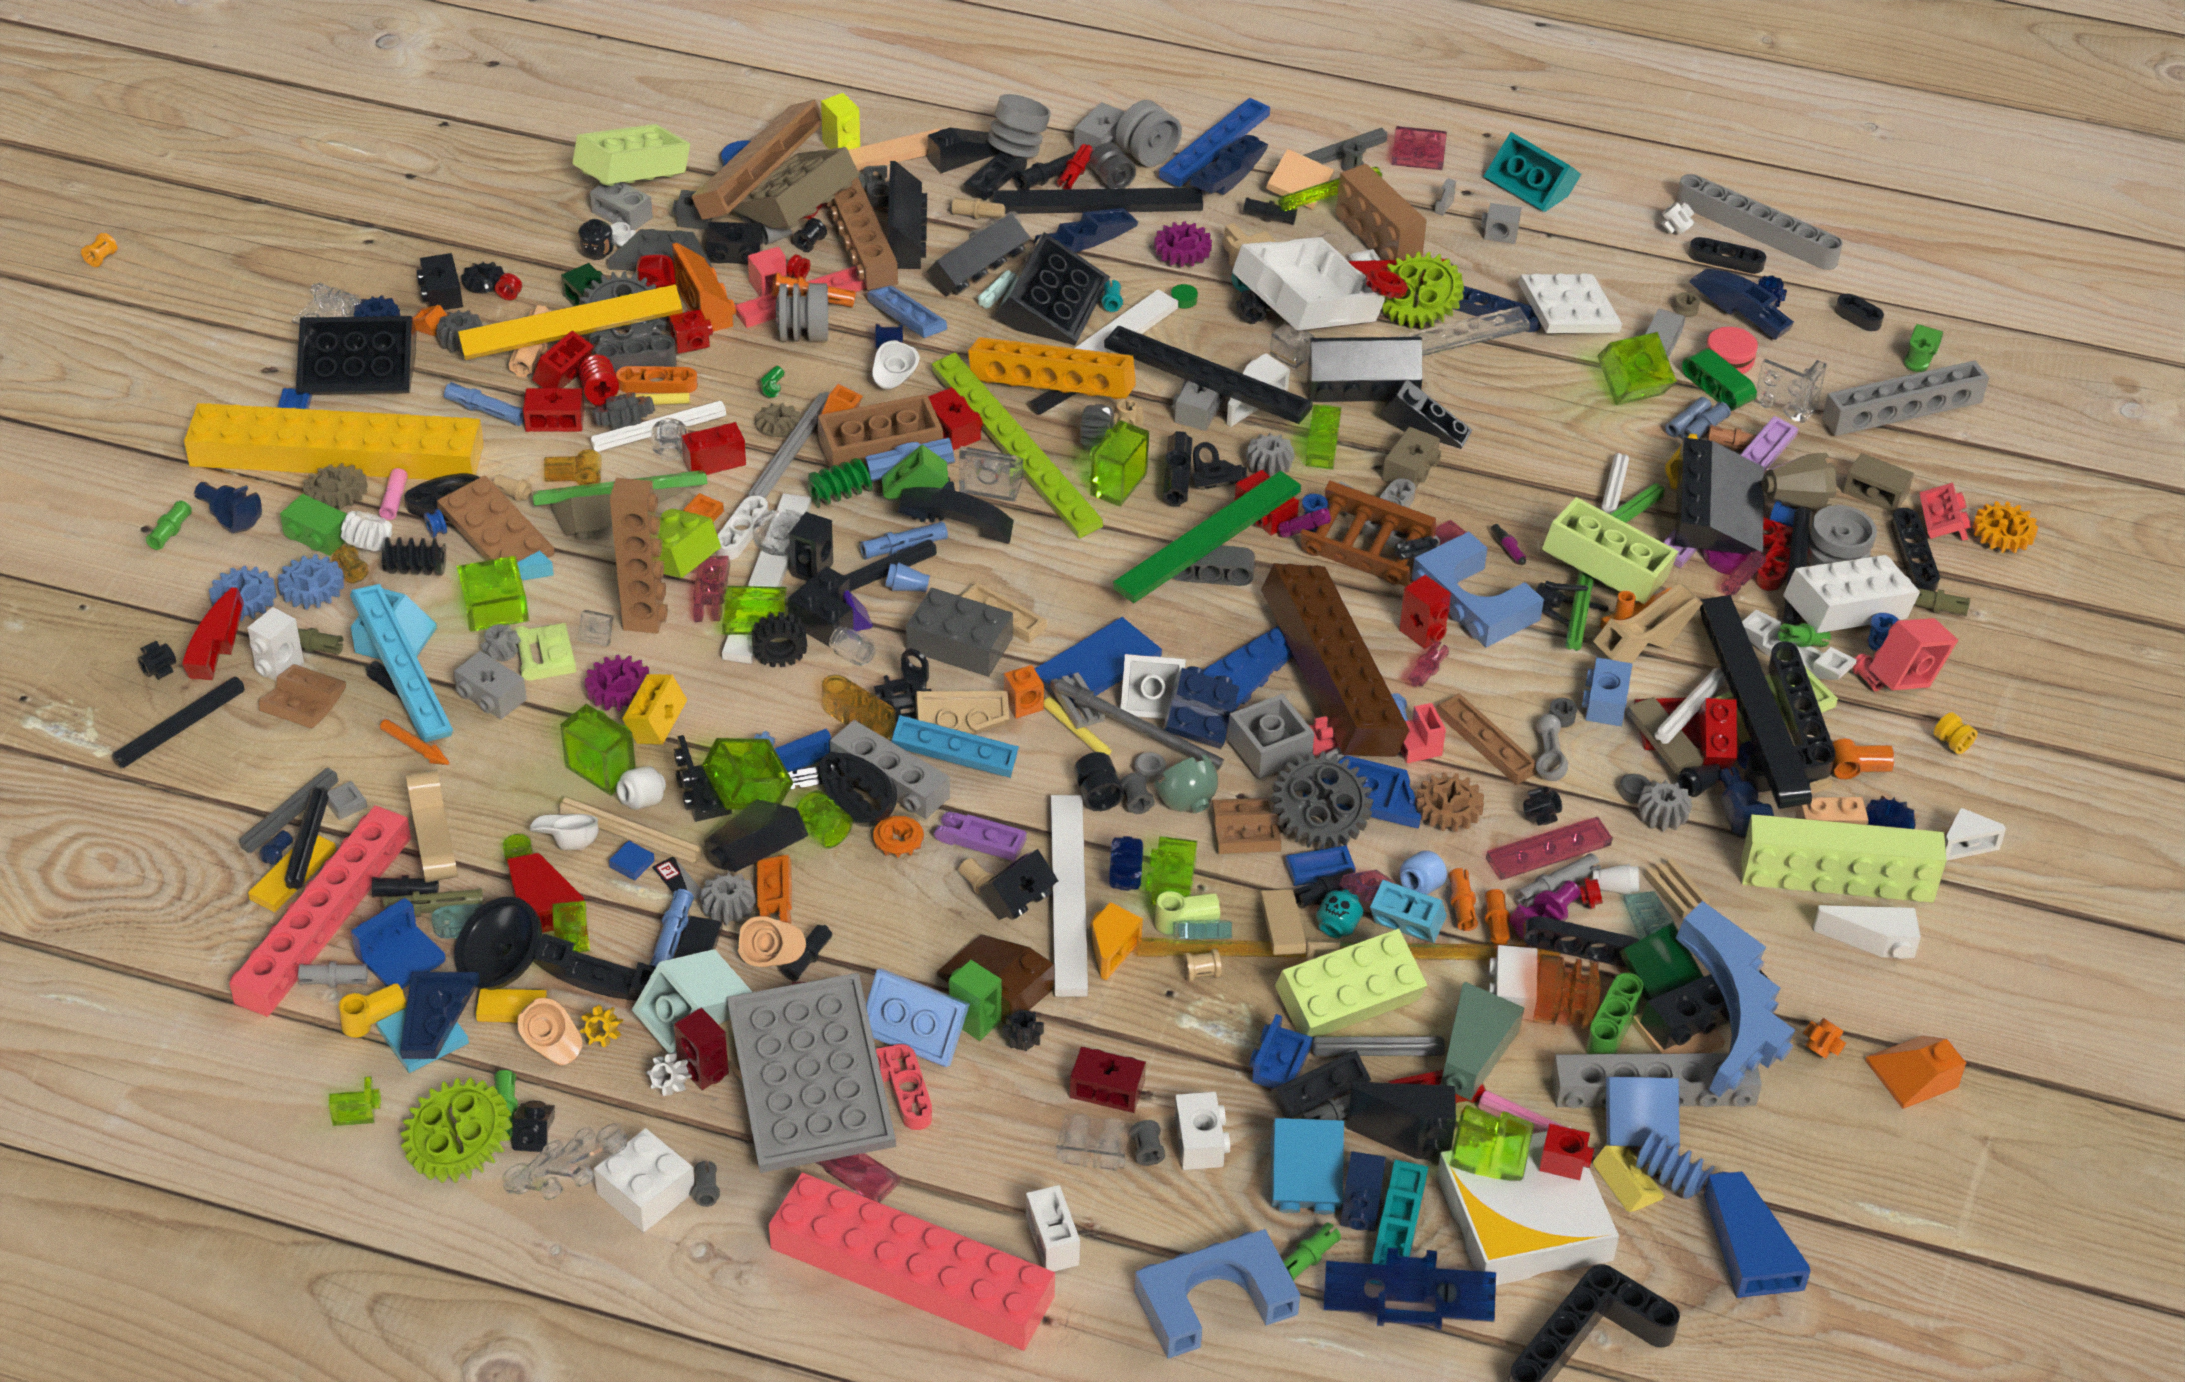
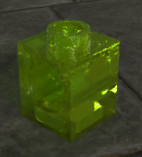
M586 901L553 904L555 937L574 942L573 951H590Z

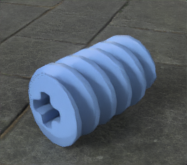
M1654 1129L1638 1153L1636 1167L1642 1169L1649 1164L1648 1175L1651 1177L1661 1171L1659 1182L1666 1184L1673 1179L1671 1190L1677 1192L1682 1187H1685L1683 1198L1686 1200L1695 1194L1697 1195L1707 1182L1708 1176L1712 1174L1715 1166L1712 1165L1703 1171V1158H1699L1692 1164L1690 1162L1692 1151L1688 1150L1682 1156L1678 1155L1680 1144L1677 1142L1670 1148L1666 1147L1669 1136L1665 1135L1657 1141L1655 1140L1657 1129Z

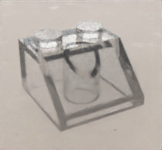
M964 446L960 447L959 492L1011 502L1016 501L1023 482V458L1016 455Z

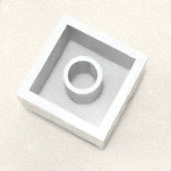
M646 1128L594 1168L597 1194L643 1233L691 1196L695 1187L693 1166Z

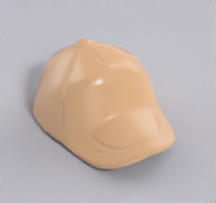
M758 916L751 917L740 928L738 953L746 964L756 967L788 964L798 960L805 951L806 940L804 934L799 928L790 923L770 917Z
M535 999L519 1014L518 1031L527 1046L558 1065H566L575 1060L581 1052L583 1042L580 1032L565 1009L553 999Z

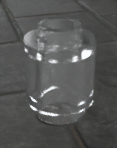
M838 627L831 635L829 646L838 656L857 666H863L873 659L875 648L872 639L850 627Z

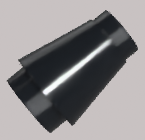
M1716 763L1684 768L1677 776L1679 788L1688 789L1689 796L1697 797L1720 781L1719 775L1722 769Z

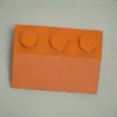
M679 243L672 244L676 287L688 310L701 309L705 319H710L713 332L733 327V315L736 314L735 304L732 299H728L724 284L718 282L714 267H710L704 257Z

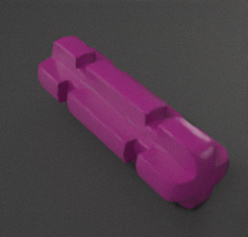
M1323 508L1279 524L1278 529L1280 535L1286 538L1301 533L1302 529L1310 530L1331 522L1329 510Z

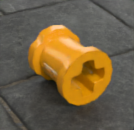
M101 232L96 236L95 241L91 245H85L81 249V255L89 265L99 267L106 256L109 254L113 255L117 251L118 246L109 234Z

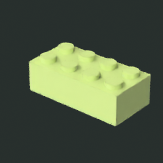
M657 124L578 134L572 164L580 168L584 174L597 178L601 184L607 186H614L615 183L619 182L634 183L635 180L640 179L653 180L655 177L660 176L673 177L674 174L685 173L690 143Z
M1577 497L1552 522L1542 550L1551 554L1554 558L1562 560L1574 566L1580 572L1602 581L1606 586L1613 587L1620 592L1630 591L1636 596L1635 601H1639L1644 605L1668 578L1679 552Z
M1400 929L1284 969L1275 984L1296 1031L1313 1037V1039L1316 1036L1332 1033L1414 1003L1420 999L1428 986Z

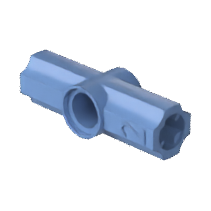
M950 438L923 444L910 442L899 445L892 451L865 456L867 470L872 482L882 480L883 475L921 445H924L947 461V465L955 463Z

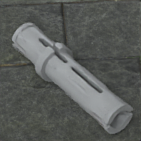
M1589 853L1585 857L1549 875L1542 874L1536 877L1535 882L1517 889L1514 892V896L1522 895V897L1515 900L1518 905L1521 904L1527 908L1534 904V898L1541 891L1555 892L1567 880L1576 883L1593 874V870H1600L1601 865L1593 867V865L1600 861L1595 854Z

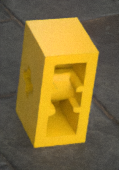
M647 674L624 714L622 720L637 744L663 745L686 704L687 698L673 674Z

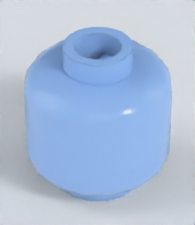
M1426 850L1420 851L1406 859L1400 867L1399 875L1403 887L1428 895L1444 884L1447 870L1443 860L1436 853Z

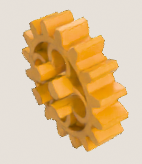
M1995 501L1992 507L1986 503L1983 509H1978L1973 523L1974 535L1981 536L1980 543H1990L1989 549L1999 547L2002 553L2006 549L2016 553L2019 547L2025 551L2028 545H2033L2038 531V526L2035 525L2037 519L2029 518L2031 513L2029 510L2022 512L2020 510L2021 505H2017L2014 508L2011 507L2008 501H2006L2005 505H2000L1998 501Z

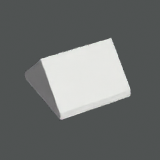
M1125 654L1121 709L1137 717L1166 719L1174 680L1179 671L1186 667V659Z

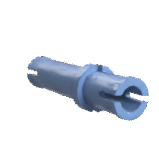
M453 382L447 384L445 388V399L465 405V408L468 410H479L509 421L517 426L524 422L523 408L482 394L476 388H465Z
M942 521L896 534L888 532L884 533L883 537L861 541L860 551L865 560L887 553L888 555H893L899 550L907 549L928 539L933 542L945 540L948 538V532L945 523Z
M678 889L674 891L670 908L664 913L662 918L663 928L649 964L650 966L657 967L659 962L673 959L681 932L687 927L689 921L687 917L688 911L694 899L693 894L688 890Z

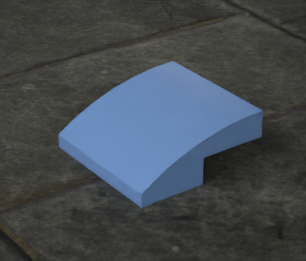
M1606 1077L1607 1146H1643L1654 1129H1657L1655 1140L1657 1141L1665 1135L1669 1136L1666 1147H1672L1677 1142L1680 1144L1679 1078Z

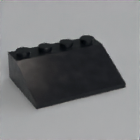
M1043 232L1028 252L995 316L1017 331L1075 345L1104 291L1105 282L1110 279V276Z
M300 317L296 394L410 393L416 358L417 338L413 317Z
M1684 437L1678 457L1675 546L1762 556L1764 492L1761 482L1764 476V467L1714 441Z

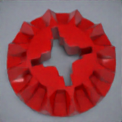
M1371 270L1365 278L1366 285L1372 288L1373 292H1378L1381 296H1387L1389 299L1393 297L1400 299L1406 295L1408 286L1403 279L1388 270Z

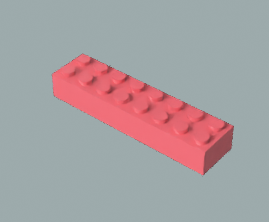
M803 1172L769 1223L770 1246L772 1250L1025 1351L1055 1297V1272Z

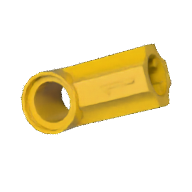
M398 983L365 996L359 993H351L342 997L339 1001L342 1032L349 1037H362L371 1030L372 1024L407 1008V1001Z

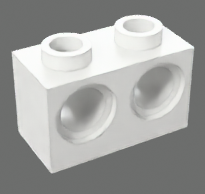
M1060 1185L1026 1193V1220L1043 1267L1051 1271H1058L1078 1266L1080 1261V1238Z

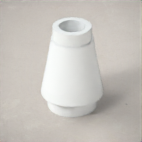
M1629 863L1593 870V879H1598L1600 890L1631 895V892H1639L1638 866H1630Z

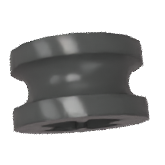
M1567 698L1553 700L1550 704L1549 714L1558 717L1561 728L1574 724L1577 712L1576 704Z

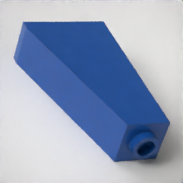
M1743 1171L1719 1172L1709 1175L1704 1198L1736 1297L1742 1298L1805 1291L1811 1272L1809 1264Z

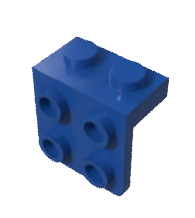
M403 898L394 905L388 906L381 913L368 921L362 922L355 929L351 930L356 957L363 964H367V968L386 987L398 983L401 989L410 984L412 972H430L446 960L445 953L417 927L413 904L406 898Z

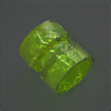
M820 790L811 791L805 795L795 807L801 815L807 832L811 833V836L824 848L830 849L842 843L852 829V817L840 806L835 805L834 801Z

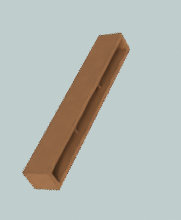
M815 99L790 105L691 196L702 220L728 214L822 126V115Z

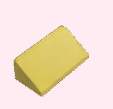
M1605 1146L1594 1159L1593 1165L1626 1211L1633 1212L1665 1197L1652 1177L1648 1175L1647 1170L1644 1167L1642 1169L1636 1167L1637 1157L1629 1146Z

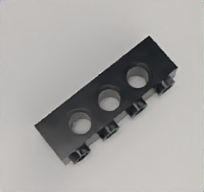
M1761 970L1759 971V973L1768 978ZM1709 974L1647 1001L1640 1023L1658 1044L1666 1050L1676 1044L1678 1046L1684 1045L1692 1036L1700 1032L1709 1034L1716 1027L1727 1022L1730 1023V1015L1721 990L1712 975Z

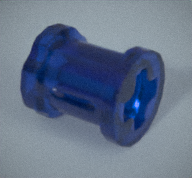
M876 324L875 349H879L883 343L895 340L903 343V324H899L898 327H881L880 324Z

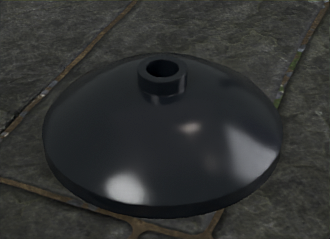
M500 897L478 908L466 921L457 938L455 946L457 971L479 972L480 981L476 987L477 989L495 990L517 980L532 964L541 943L542 926L536 910L524 900L516 897Z

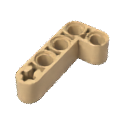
M437 769L405 775L425 883L458 877Z

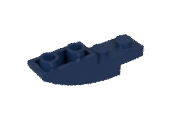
M1254 135L1243 136L1221 149L1217 161L1191 175L1190 185L1211 194L1214 192L1222 195L1226 194L1254 168L1267 150L1268 144L1260 141Z
M1705 269L1691 278L1689 282L1722 310L1730 315L1736 310L1740 311L1747 319H1750L1775 340L1788 332L1794 324V321L1774 306L1778 299L1776 296L1744 277L1726 271Z

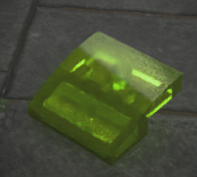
M727 586L722 634L751 635V631L754 629L753 625L755 622L759 623V618L764 616L768 619V614L773 613L774 617H776L778 612H784L785 617L787 587Z
M1466 1105L1461 1112L1449 1166L1489 1178L1521 1181L1524 1178L1535 1124L1505 1111L1497 1118Z

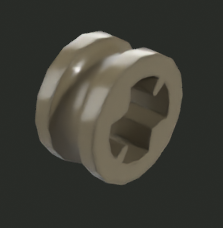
M1691 292L1679 293L1674 306L1675 312L1685 317H1694L1699 311L1700 298Z

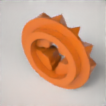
M892 816L877 824L873 832V840L875 841L876 849H882L885 856L891 853L895 854L897 858L903 853L911 856L914 849H921L924 831L922 826L910 817ZM893 833L900 838L904 837V841L893 839Z

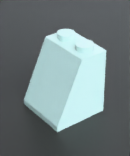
M713 949L659 962L632 1011L668 1053L677 1054L674 1024L702 1007L720 1025L730 1019L727 997L752 993V991L721 955Z

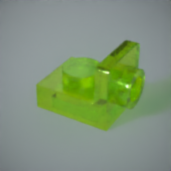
M372 1076L365 1077L364 1091L329 1094V1109L333 1126L375 1123V1109H381L380 1088L374 1089Z

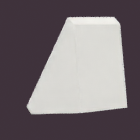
M1961 808L1945 838L1946 860L2000 850L2006 831L2004 824Z

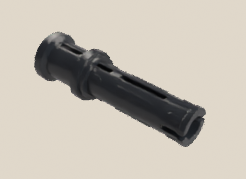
M1077 150L1045 164L1037 162L1029 169L1015 171L1013 174L1015 186L1018 190H1029L1030 187L1035 185L1042 186L1047 184L1050 178L1063 173L1067 167V161L1073 158Z

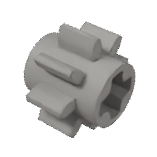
M493 625L483 635L486 642H483L481 647L485 654L495 660L508 661L518 652L515 644H518L521 640L516 630L512 631L510 625Z

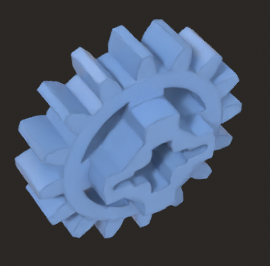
M314 554L312 559H307L304 555L301 558L302 561L291 560V567L283 566V574H278L280 595H283L285 602L292 601L293 607L304 604V608L308 609L311 604H315L317 608H320L321 602L332 603L331 596L339 597L340 589H344L342 568H339L337 561L330 563L328 556L319 560L317 554Z
M243 566L239 571H236L235 568H230V574L220 573L221 580H213V587L209 588L212 607L231 587L238 588L244 601L240 621H243L245 616L248 615L252 619L256 618V612L265 614V606L273 607V599L277 598L273 577L269 578L267 571L259 574L258 567H254L251 571H248L246 566Z

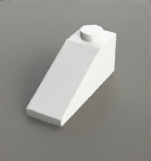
M1266 353L1256 360H1252L1243 372L1244 375L1285 391L1288 390L1290 369ZM1231 398L1228 403L1227 425L1232 427L1257 411L1258 408Z
M1818 905L1813 924V930L1817 933L1884 958H1915L1921 938L1915 908Z

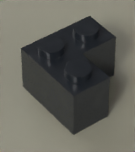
M825 566L788 597V613L794 614V619L796 617L801 619V623L805 625L806 634L834 650L854 634L853 608L843 603V593L849 590V578Z

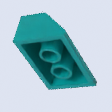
M1510 132L1485 172L1484 177L1546 212L1569 196L1582 174L1569 164Z

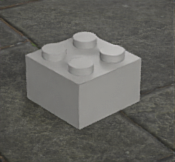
M1283 693L1230 713L1228 740L1258 779L1285 769L1287 762L1295 765L1298 755L1306 761L1308 753H1313L1314 732Z

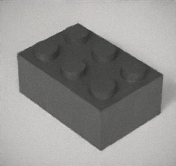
M931 587L906 625L907 649H916L927 658L989 677L1013 639V612Z

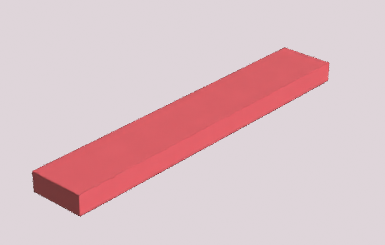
M856 266L807 281L810 283H827V286L854 290L855 292L866 289L863 280H858ZM768 294L735 305L736 315L746 328L776 319L777 296Z

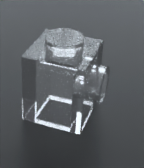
M1286 322L1271 334L1270 356L1297 369L1304 362L1309 361L1310 340L1314 338V335L1306 330H1296Z

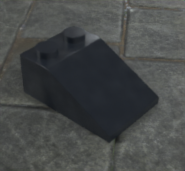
M1352 1082L1347 1116L1348 1130L1414 1159L1438 1161L1441 1152L1452 1149L1456 1124L1455 1086Z

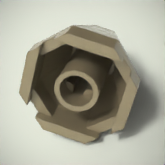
M1827 453L1806 454L1767 470L1766 475L1762 478V490L1766 493L1768 499L1780 501L1783 504L1796 508L1804 507L1810 511H1819L1827 506H1831L1832 504H1827L1829 498H1834L1836 495L1835 467L1833 463L1826 462L1825 458H1830Z

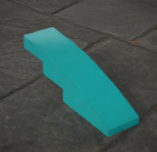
M1394 1160L1368 1283L1403 1291L1429 1166Z

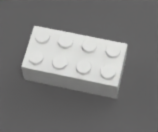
M1887 555L1795 568L1783 596L1803 619L1814 627L1816 633L1871 625L1872 617L1878 613H1890L1899 620L1907 619L1920 591L1901 572L1892 559Z

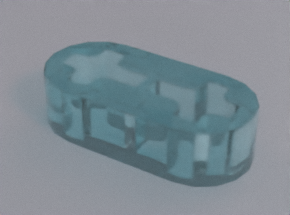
M484 904L454 905L438 908L431 917L434 933L440 938H458L462 927L469 917Z
M1173 921V938L1185 940L1232 938V921Z

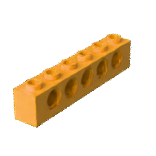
M978 337L968 350L970 370L979 380L985 383L997 382L1010 386H1029L1039 390L1053 389L1063 393L1076 392L1084 393L1087 396H1108L1113 399H1126L1136 386L1133 355Z

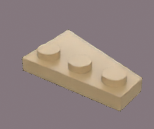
M917 691L915 695L917 720L975 735L1008 724L1010 719L1008 691Z

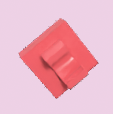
M1327 716L1315 718L1314 725H1309L1314 732V756L1320 755L1322 751L1326 754L1338 747L1333 736V728L1327 724Z

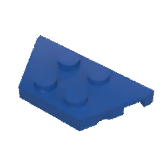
M1348 755L1338 762L1341 764L1344 760L1349 759L1347 768L1351 770L1359 767L1356 775L1357 778L1367 777L1363 787L1372 788L1370 796L1367 797L1374 800L1372 807L1369 809L1372 811L1371 817L1419 829L1421 815L1417 813L1415 806L1416 798L1413 789L1410 788V778L1407 770ZM1328 778L1321 779L1327 785L1334 784ZM1337 804L1339 809L1349 811L1346 805Z

